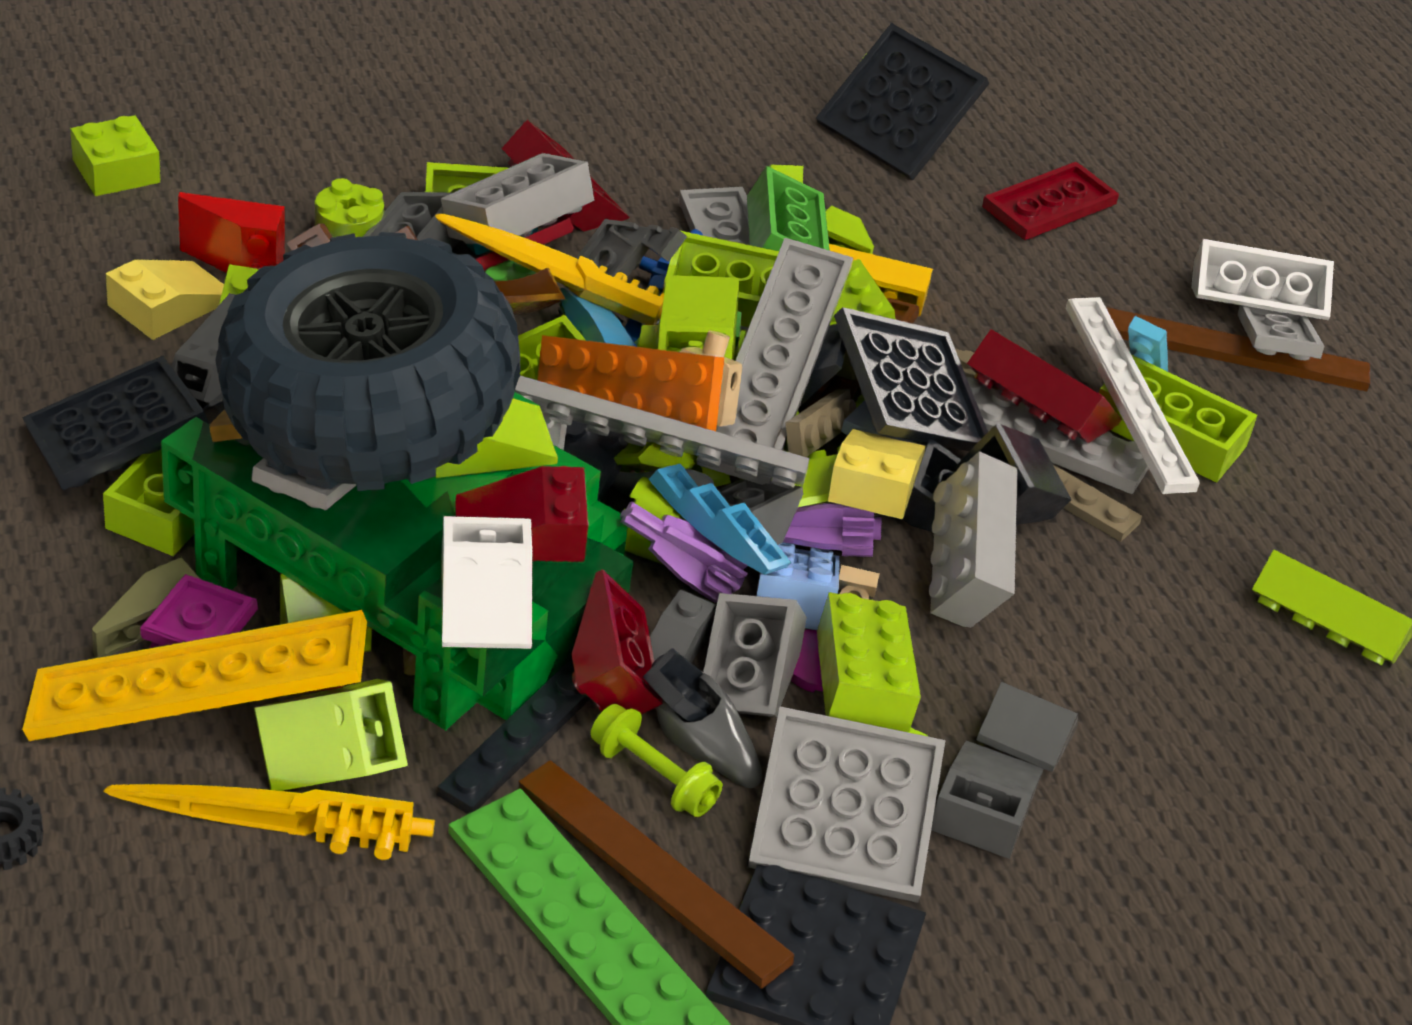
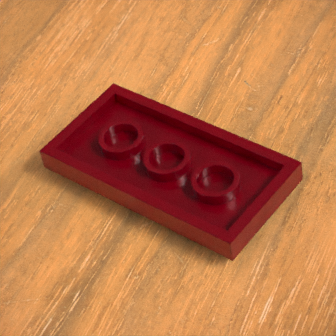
M1073 162L984 196L982 207L1023 240H1027L1116 205L1119 193L1078 162Z

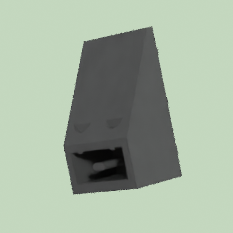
M229 293L175 353L171 367L197 400L210 403L221 394L215 358L219 346L218 338L221 327L235 294Z
M965 741L950 767L938 796L931 831L1010 859L1044 769Z

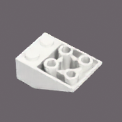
M444 516L442 538V647L531 649V519Z

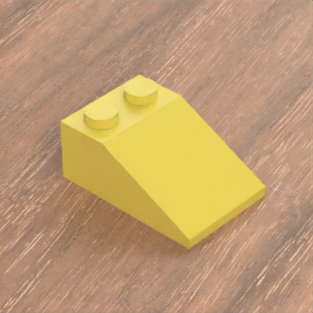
M133 260L106 273L107 304L150 339L154 340L215 310L219 306L224 284L194 261Z
M852 429L842 442L833 467L828 502L903 519L923 458L925 446Z

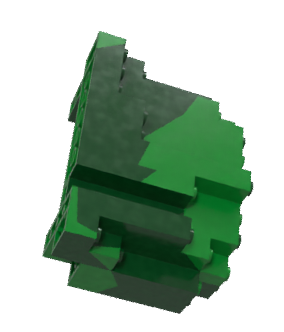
M514 393L513 399L540 406L522 395ZM197 417L161 441L164 502L194 520L196 575L204 581L232 590L237 586L236 553L242 549L345 613L362 610L368 627L416 655L413 711L445 731L476 703L505 720L509 719L572 658V651L596 572L603 569L628 594L630 591L633 561L624 556L628 527L621 523V513L597 500L601 471L555 445L553 446L558 457L557 464L544 466L584 467L589 524L585 561H532L531 649L442 647L444 516L456 517L455 498L457 494L541 466L441 478L434 476L413 484L404 479L384 483V489L357 491L356 485L327 510L311 507L304 501L283 493L273 492L268 487L253 482V466L260 462L263 457L258 455L253 449L249 440L241 438L212 442L210 425Z

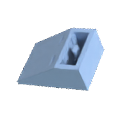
M783 542L778 546L792 563L787 568L766 575L760 573L756 596L797 600L807 617L805 628L817 630L828 592L838 594L839 556L833 555L831 550L811 547L810 551L797 549L794 544Z

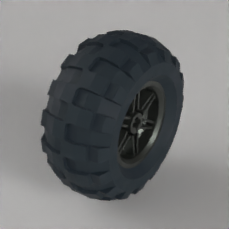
M380 232L378 236L356 237L355 234L332 237L328 243L314 247L304 245L283 254L284 261L276 266H263L247 280L248 288L243 293L234 296L221 327L218 338L219 346L215 358L225 411L237 432L244 440H249L253 449L258 455L267 460L268 465L284 475L298 472L306 477L307 484L332 489L338 483L356 484L357 491L384 489V483L407 479L413 484L436 476L435 468L446 463L459 465L478 452L477 444L482 442L485 437H493L512 402L514 390L520 377L518 330L512 308L492 277L484 272L483 266L469 254H453L450 244L432 238L420 241L407 239L406 233Z

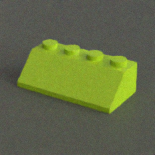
M681 231L687 238L670 260L664 280L663 293H665L667 275L739 278L738 312H742L741 326L749 327L779 251Z
M1273 550L1252 588L1256 594L1260 595L1258 603L1275 612H1278L1280 607L1293 612L1292 620L1310 630L1313 629L1315 624L1328 630L1326 638L1345 648L1348 647L1350 642L1363 648L1361 656L1380 666L1383 665L1385 660L1394 664L1412 638L1411 618L1276 550Z

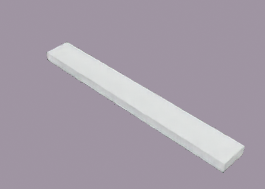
M1101 298L1068 299L1066 310L1162 494L1197 492L1200 482Z

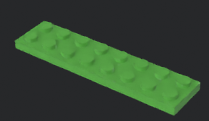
M521 788L449 824L448 833L612 1025H731Z

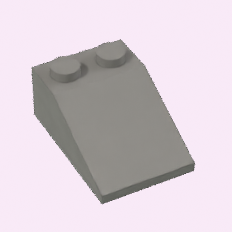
M719 593L704 673L711 676L728 695L739 714L768 717L778 716L779 707L782 705L800 656L807 619L797 600ZM700 690L699 693L711 704L708 710L715 711L717 706L705 692Z

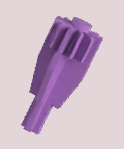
M630 502L627 509L623 510L620 518H622L621 523L652 542L649 550L679 580L714 603L718 601L719 593L732 594L739 590L748 574L744 569L748 565L733 558L697 531L689 522L670 515H664L662 520H660L634 502Z
M823 503L798 507L783 542L818 549L842 551V556L873 557V540H881V517H874V512L841 504Z

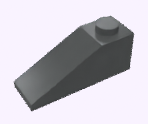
M680 589L662 613L650 636L654 661L659 656L666 654L671 648H674L692 663L711 636L716 604Z

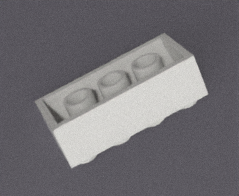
M1203 239L1194 259L1192 289L1196 298L1329 320L1334 261Z

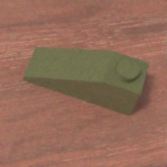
M182 557L145 572L92 628L93 653L96 658L109 656L146 640L141 637L140 627L185 574L200 579Z

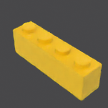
M829 244L830 251L853 257V261L860 259L886 298L919 306V316H921L933 269Z

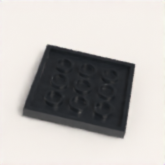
M891 23L817 115L816 120L819 124L889 167L914 180L989 85V81L982 74Z
M842 307L834 315L840 331V337L846 347L851 366L856 374L861 393L866 401L873 425L878 434L923 443L931 439L944 447L970 451L988 433L948 332Z
M163 355L22 417L29 433L62 490L69 487H80L100 473L120 469L131 459L142 454H152L162 449L161 441L195 417L209 424L204 410Z
M757 865L739 910L793 952L794 964L761 989L720 956L707 988L706 997L710 1001L782 1025H890L926 912L819 877L786 871L778 865Z

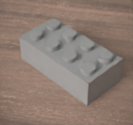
M545 153L441 198L443 212L446 215L484 224L521 237L530 235L532 229L555 223L557 218L564 214L579 212L582 210V206L594 201L588 162ZM446 226L450 238L463 240L465 244H478Z
M980 451L967 463H963L946 481L939 483L933 496L936 503L935 519L932 525L934 546L931 554L933 568L932 582L929 588V595L931 596L930 613L960 626L970 628L1015 594L1017 468Z

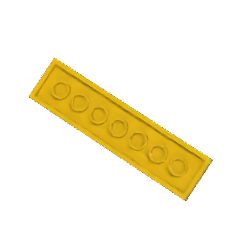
M358 610L37 669L22 730L29 741L358 683L361 682L367 620L363 611Z

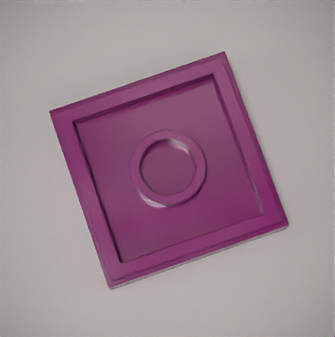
M185 574L140 627L141 637L166 646L237 633L243 629L258 610L257 599Z

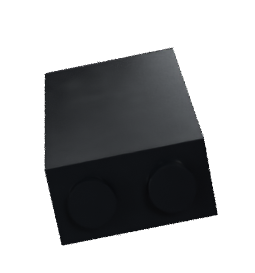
M1002 424L994 425L955 466L956 470H958L963 463H967L980 451L1016 467V525L1052 519L1072 500L1040 440Z

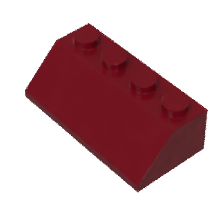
M528 119L501 148L510 157V160L507 162L510 167L542 153L574 159L562 145ZM591 175L594 201L582 206V210L579 212L564 214L558 217L560 221L570 218L573 227L575 225L583 232L599 228L605 219L624 221L630 218Z
M990 329L967 362V365L976 373L973 377L976 382L989 390L993 385L1002 390L1000 395L1017 407L1022 402L1030 407L1028 413L1042 423L1046 424L1048 420L1053 421L1058 425L1056 430L1072 441L1079 437L1085 442L1090 443L1118 426L1122 420L1104 396Z

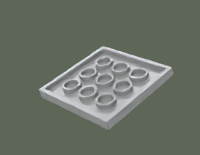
M779 707L748 868L756 869L757 865H778L786 871L819 877L856 890L919 902L945 740Z

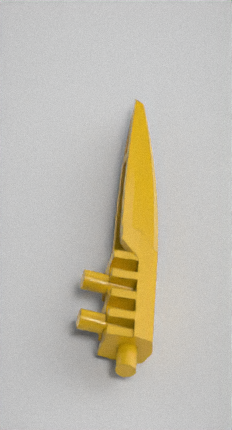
M446 214L435 215L436 219L442 224L536 273L549 268L556 282L569 287V290L580 298L645 325H656L659 319H661L664 293L662 292L659 296L660 291L656 286H649L644 290L638 287L640 281L633 279L629 284L627 283V276L622 272H617L612 277L606 274L607 267L601 265L598 268L594 261L583 256L577 259L532 240L470 220Z
M129 784L110 785L103 791L112 797L211 821L288 832V834L307 836L316 832L317 842H325L326 834H333L330 850L336 854H343L347 851L350 837L360 838L359 847L368 848L370 839L377 840L374 855L380 860H387L391 857L394 842L399 843V851L408 852L411 835L433 837L435 820L413 817L414 802L318 789L305 793L225 786Z

